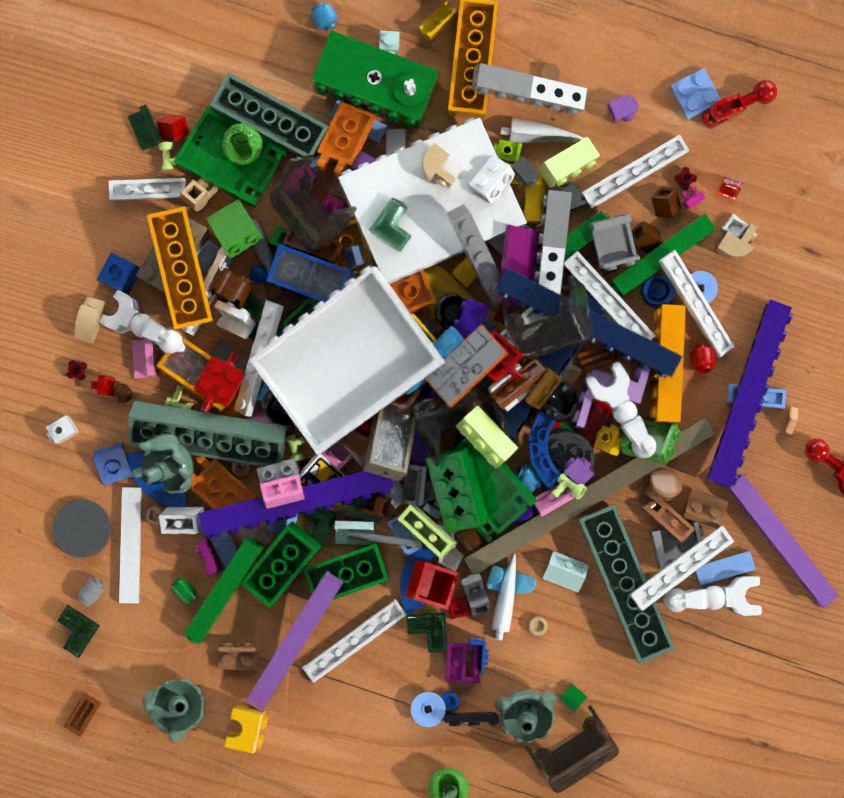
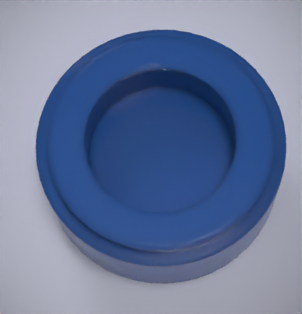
M448 691L441 696L446 711L451 712L458 708L460 701L456 693Z

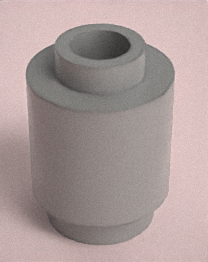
M97 577L94 579L89 578L79 591L77 599L88 607L91 604H95L105 590L104 582Z

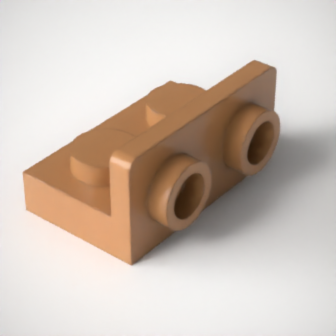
M692 489L685 503L683 517L717 529L722 526L724 511L728 506V501Z
M223 642L222 646H218V670H257L258 646H253V643H242V646H234L233 642Z

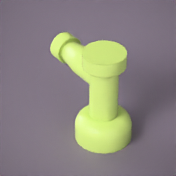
M173 142L158 143V149L162 151L163 166H161V169L163 171L173 170L175 158H170Z
M178 385L173 397H167L164 406L194 410V403H179L184 388Z
M296 435L286 437L285 441L288 442L292 453L290 459L294 458L297 463L306 460L304 454L299 453L297 447L308 442L306 438H296Z
M562 473L557 480L559 485L551 494L558 498L559 494L568 487L572 490L573 497L578 500L585 494L587 487L583 484H575L568 478L566 473Z

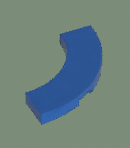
M540 409L529 433V456L537 476L551 490L561 475L554 466L548 451L549 434L556 421L547 418Z
M145 452L127 453L131 473L134 469L142 467ZM134 477L139 487L157 502L171 507H187V491L170 494L163 490L165 484L155 481L148 485L143 481L142 477Z
M425 544L423 548L409 555L402 571L400 594L407 615L424 606L422 602L406 598L405 595L416 560L428 563L436 555Z

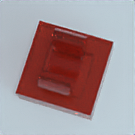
M727 175L723 178L717 195L736 200L741 190L742 182H740L739 178L736 181L729 179L730 175Z

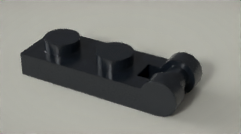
M496 712L445 713V723H449V726H460V723L468 722L469 726L480 725V722H489L490 725L494 726L499 723V716Z

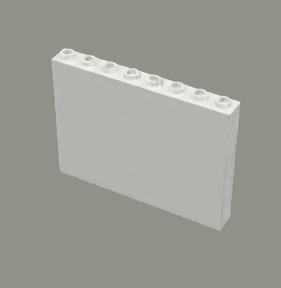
M469 118L461 126H450L446 129L447 132L442 134L436 132L430 135L428 140L423 142L422 140H417L409 148H398L393 151L394 154L388 157L386 154L376 158V162L371 164L365 162L358 166L359 169L351 171V169L346 170L338 177L340 187L375 266L389 284L464 252L446 214L462 204L471 212L485 243L505 235L506 225L518 227L526 225L527 222L510 184H507L493 203L488 202L485 196L469 186V183L491 156L497 157L480 118ZM434 143L450 154L447 161L441 167L456 178L450 188L439 185L435 177L429 183L423 175L422 163L424 156Z
M368 266L360 272V277L356 280L352 278L344 284V289L341 291L337 289L329 295L330 299L327 302L321 301L313 307L315 311L311 314L305 313L298 318L299 323L295 326L291 324L283 330V335L279 338L275 336L267 342L269 345L264 349L260 347L252 353L254 357L250 359L252 365L317 455L330 448L445 363L377 267L370 268Z

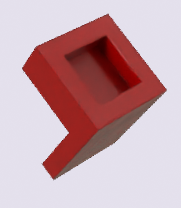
M168 114L156 121L162 139L177 142L190 134L185 116Z

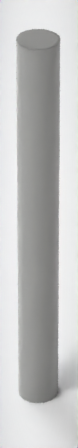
M348 531V538L418 548H423L424 543L417 539Z

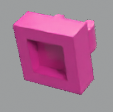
M694 186L689 187L692 191L690 196L685 191L681 192V196L686 199V201L682 202L685 209H689L705 199L702 192L697 193Z
M327 194L320 213L338 220L345 201Z

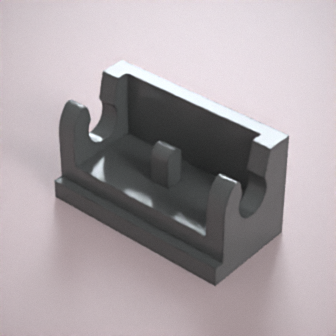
M408 464L407 474L404 478L402 503L423 505L427 466Z

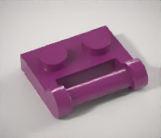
M205 539L198 542L199 547L196 550L199 557L204 558L207 564L205 572L209 575L220 572L221 565L210 540Z
M448 642L446 682L481 683L479 662L482 645ZM467 650H472L471 676H466Z

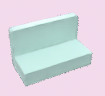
M335 521L336 544H374V541L348 538L349 530L374 534V522Z
M553 551L543 579L579 592L586 578L589 565Z

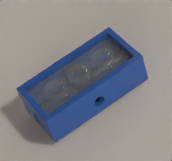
M279 244L266 281L325 303L330 299L329 295L337 289L341 291L345 288L344 284L354 278L355 272Z

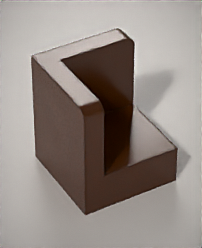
M660 187L652 197L657 217L674 218L681 209L678 190L675 188Z
M642 221L631 230L635 247L648 254L663 243L659 230L645 221Z
M377 493L371 494L372 498L368 499L367 506L360 507L359 510L377 517H387L392 498L380 496Z

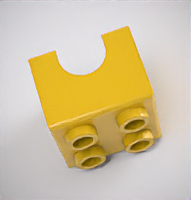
M237 704L232 709L230 719L241 723L242 732L230 731L229 736L225 738L224 747L254 753L256 749H260L264 740V735H261V732L266 728L269 716L265 715L266 710L261 712L254 707Z

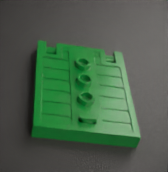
M206 107L175 158L174 165L255 208L258 204V195L263 196L281 165L280 158H285L288 150L261 136L262 151L258 159L246 165L231 162L223 153V137L227 129L238 123ZM270 151L274 153L273 157L268 155ZM247 189L252 191L250 195L246 193Z
M465 438L455 448L469 446L489 517L483 526L475 527V529L489 543L496 537L495 533L499 535L527 510V505L531 507L537 499L504 462L495 469L475 449L473 444ZM518 495L522 497L521 501L518 499Z

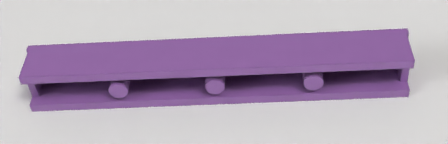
M739 474L735 486L732 485L728 491L819 607L822 606L824 608L833 600L839 598V595L744 474Z
M329 571L325 573L245 703H249L261 712L263 711L343 584V581L330 574Z

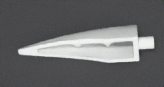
M514 117L511 119L510 128L501 127V135H509V141L515 143L579 142L584 139L558 127Z
M516 554L511 555L494 609L491 629L496 630V640H502L504 632L510 631L515 596Z

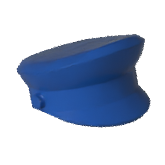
M654 275L648 278L642 285L641 295L647 305L659 308L662 304L670 305L674 301L676 289L668 277Z

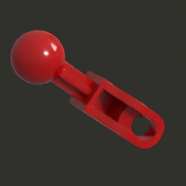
M761 80L755 84L753 92L742 97L738 93L713 104L703 115L702 121L707 128H715L742 114L749 105L756 102L769 104L777 96V87L770 80ZM712 115L717 121L710 122L708 116Z
M819 438L810 440L805 446L806 457L814 463L824 462L835 470L833 476L837 478L839 490L844 495V460L841 461L830 453V448L826 441Z

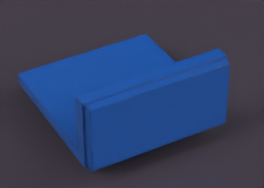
M110 253L97 280L129 295L137 279L136 274L140 267Z
M123 443L94 451L93 459L103 485L133 477L124 453Z
M470 637V644L482 645L480 671L481 674H484V665H488L489 649H485V638Z

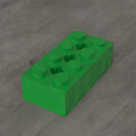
M469 446L432 453L425 460L446 533L483 526L489 517Z
M292 521L285 527L240 584L271 608L322 545Z
M377 543L303 569L311 595L327 571L343 581V584L332 600L389 580ZM363 562L370 566L368 573L360 571ZM343 569L351 571L350 579L346 580V577L343 578L341 576L344 573Z

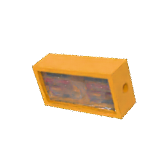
M182 337L186 347L185 350L173 354L165 353L156 366L160 372L205 402L206 399L203 395L195 392L193 388L211 356ZM212 403L211 405L219 413L225 408L220 404Z

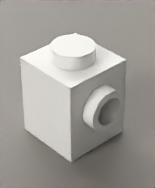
M67 415L46 427L48 430L46 434L52 443L55 442V444H61L79 433L72 419Z

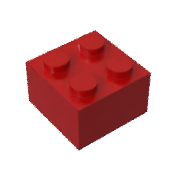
M416 560L405 597L448 610L459 573Z

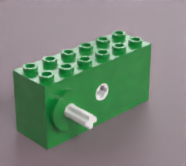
M331 30L313 74L312 84L320 95H332L335 100L343 103L345 100L350 102L351 106L362 109V107L369 110V113L376 116L380 114L387 116L386 119L395 123L397 121L403 122L407 128L415 129L416 127L420 129L439 80V71Z

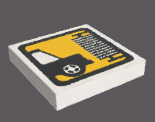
M315 454L299 473L302 487L346 476L322 454Z

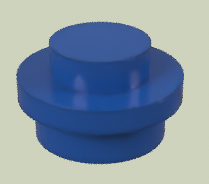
M255 265L251 268L249 276L252 282L262 284L266 282L268 274L262 266Z

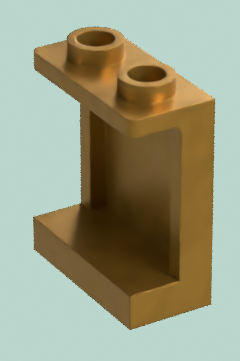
M522 349L523 358L517 364L523 368L536 357ZM540 360L539 362L547 372L536 383L533 391L524 397L526 402L540 410L562 381L559 375Z

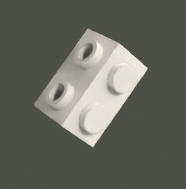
M167 507L159 515L161 534L199 533L202 526L198 513L204 512L203 507Z

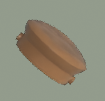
M657 468L650 473V480H648L644 487L645 493L654 500H671L682 490L681 479L669 469Z

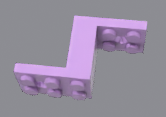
M640 366L639 368L637 367L632 377L634 381H629L627 394L630 399L628 400L635 405L641 402L651 367L648 370ZM594 369L590 373L585 374L582 384L585 386V390L580 392L578 397L580 407L579 410L574 412L572 418L575 428H584L593 399L586 384V378L594 377L601 386L609 387L614 381V375Z

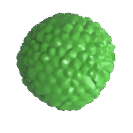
M239 123L232 125L224 133L222 149L224 156L228 160L239 165H246L258 159L262 151V138L252 126Z
M443 768L432 775L427 791L431 798H467L469 782L463 773L457 769Z

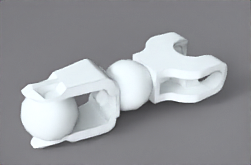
M119 290L113 296L119 302L118 311L112 316L103 314L99 320L101 324L118 334L131 330L137 337L146 338L159 345L160 349L165 353L183 352L186 348L178 331L166 329L155 322L150 315L142 314L139 302Z
M616 361L611 366L614 381L609 387L601 386L594 377L586 378V384L595 399L605 401L610 408H613V417L621 424V429L632 442L633 453L639 458L646 459L655 453L657 444L655 439L648 435L641 417L637 416L636 405L628 400L630 398L627 394L630 379L622 365Z
M738 576L726 587L713 585L706 589L694 588L685 591L680 588H673L665 594L663 602L668 610L676 613L683 611L685 608L718 610L722 607H730L739 615L762 614V607L749 604L745 598L746 591L750 587L760 585V577Z

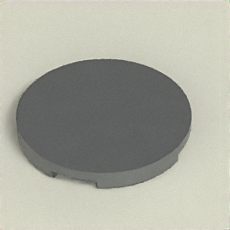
M568 430L558 431L549 435V455L554 466L561 474L565 473L564 468L566 466L564 464L571 457L576 458L577 456L580 458L585 457L591 463L590 468L593 470L595 462L594 451L585 437L577 432Z
M76 500L63 506L57 513L53 523V536L59 548L66 554L83 558L97 554L107 545L112 528L106 511L99 504L89 500Z

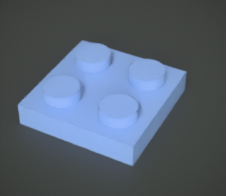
M705 68L670 85L687 120L710 109L713 104L721 100Z

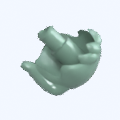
M162 434L138 444L139 449L145 450L142 467L132 471L134 477H142L143 481L148 485L155 481L165 484L163 490L170 494L184 493L190 489L194 469L192 457L189 451L180 444L176 436L173 434Z
M188 678L166 681L154 690L145 691L143 695V705L145 710L148 711L151 721L161 732L168 734L171 741L180 742L186 739L188 731L203 718L205 698L201 694L200 688L193 685Z
M535 689L518 690L511 693L507 698L499 697L495 702V707L501 712L503 731L508 735H513L515 740L519 742L531 743L537 738L546 739L548 737V730L555 721L554 703L557 697L551 691L542 693Z

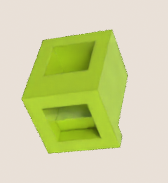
M500 140L499 144L495 143L494 150L500 160L508 164H514L519 160L522 143ZM510 148L511 152L506 154L504 149Z

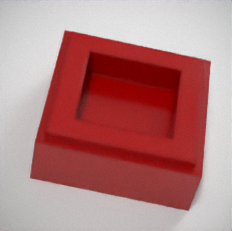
M466 596L451 599L449 605L451 619L470 615Z

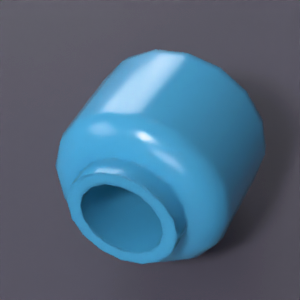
M321 2L311 9L310 18L318 30L325 29L328 32L336 27L335 22L338 20V15L331 4Z
M520 466L515 472L516 477L531 493L541 488L543 482L539 479L532 466Z

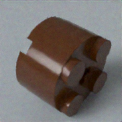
M223 268L222 271L218 272L209 293L212 296L214 293L219 295L217 299L223 303L228 301L236 308L238 305L240 309L244 308L253 291V287L250 284L251 281L243 276L238 278L233 275L234 272Z

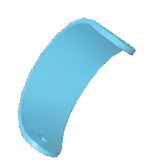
M492 565L486 587L499 592L506 569ZM516 572L515 593L532 592L536 586L535 579Z

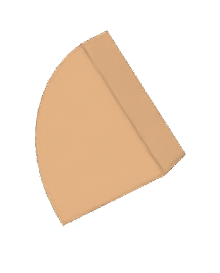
M572 364L566 381L571 386L575 383L582 369Z
M791 407L788 413L789 421L785 425V433L788 434L793 433L798 421V408Z

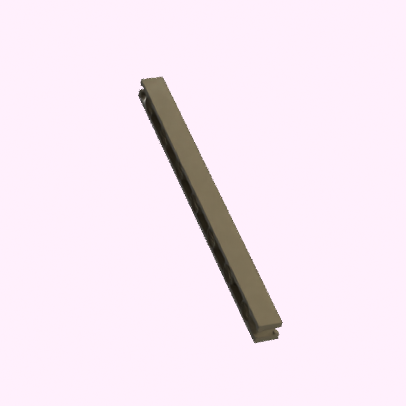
M706 417L680 431V438L674 444V454L672 458H669L668 462L715 435ZM636 457L586 486L587 490L580 499L574 498L544 516L538 514L526 523L519 525L466 556L464 560L471 572L476 575L664 464Z

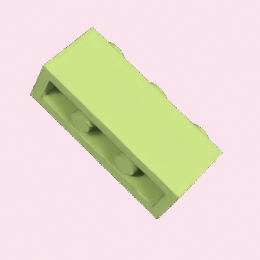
M586 137L545 161L538 168V171L550 188L556 184L559 187L568 181V177L574 178L582 173L581 169L586 168L588 170L596 164L595 160L600 155L589 138Z
M478 405L456 425L461 434L473 444L475 449L495 469L518 449Z
M409 505L398 518L405 527L439 558L445 557L457 543L416 505Z

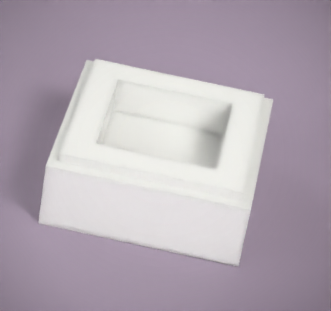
M733 214L721 230L725 233L730 232L739 238L748 227V224Z

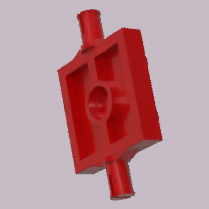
M494 330L491 335L508 354L486 376L495 384L507 374H510L518 381L522 374L514 367L523 358V354Z
M231 352L227 361H221L211 356L193 388L195 392L203 395L206 399L200 408L202 411L208 413L212 403L228 408L246 376L245 372L234 366L239 357L235 352Z

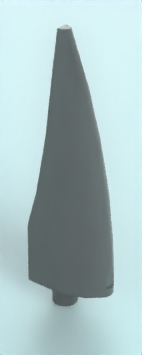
M249 215L263 238L251 247L262 267L269 274L274 260L271 246L268 243V238L260 221L253 220L251 215ZM274 284L280 293L284 292L282 286Z

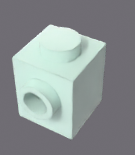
M380 31L379 49L399 56V32Z

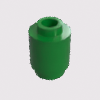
M179 577L171 584L173 587L171 592L186 606L198 597L197 590L185 577L183 579Z

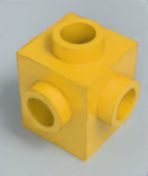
M602 425V428L597 433L594 447L618 456L621 450L620 443L624 436L620 432L621 428L610 425L608 428Z

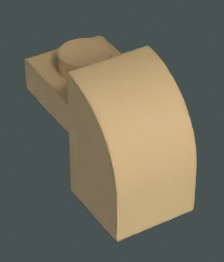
M435 143L424 156L422 172L429 183L435 177L439 185L450 188L456 178L441 168L450 154Z
M201 179L198 182L193 180L180 193V197L192 209L200 211L219 189Z
M750 224L740 239L727 232L715 251L730 259L743 258L754 249L748 242L752 243L757 236L755 231L758 227Z
M87 297L84 305L81 304L75 323V339L90 343L94 342L99 332V320L106 307V301Z

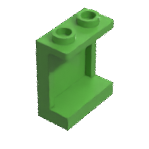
M239 199L206 218L229 258L238 255L263 239Z
M643 420L648 435L652 436L657 444L655 453L651 457L646 458V460L667 464L669 458H672L674 454L675 441H678L680 438V430L677 423L672 422L671 426ZM624 433L620 443L623 454L637 457L633 453L632 442Z

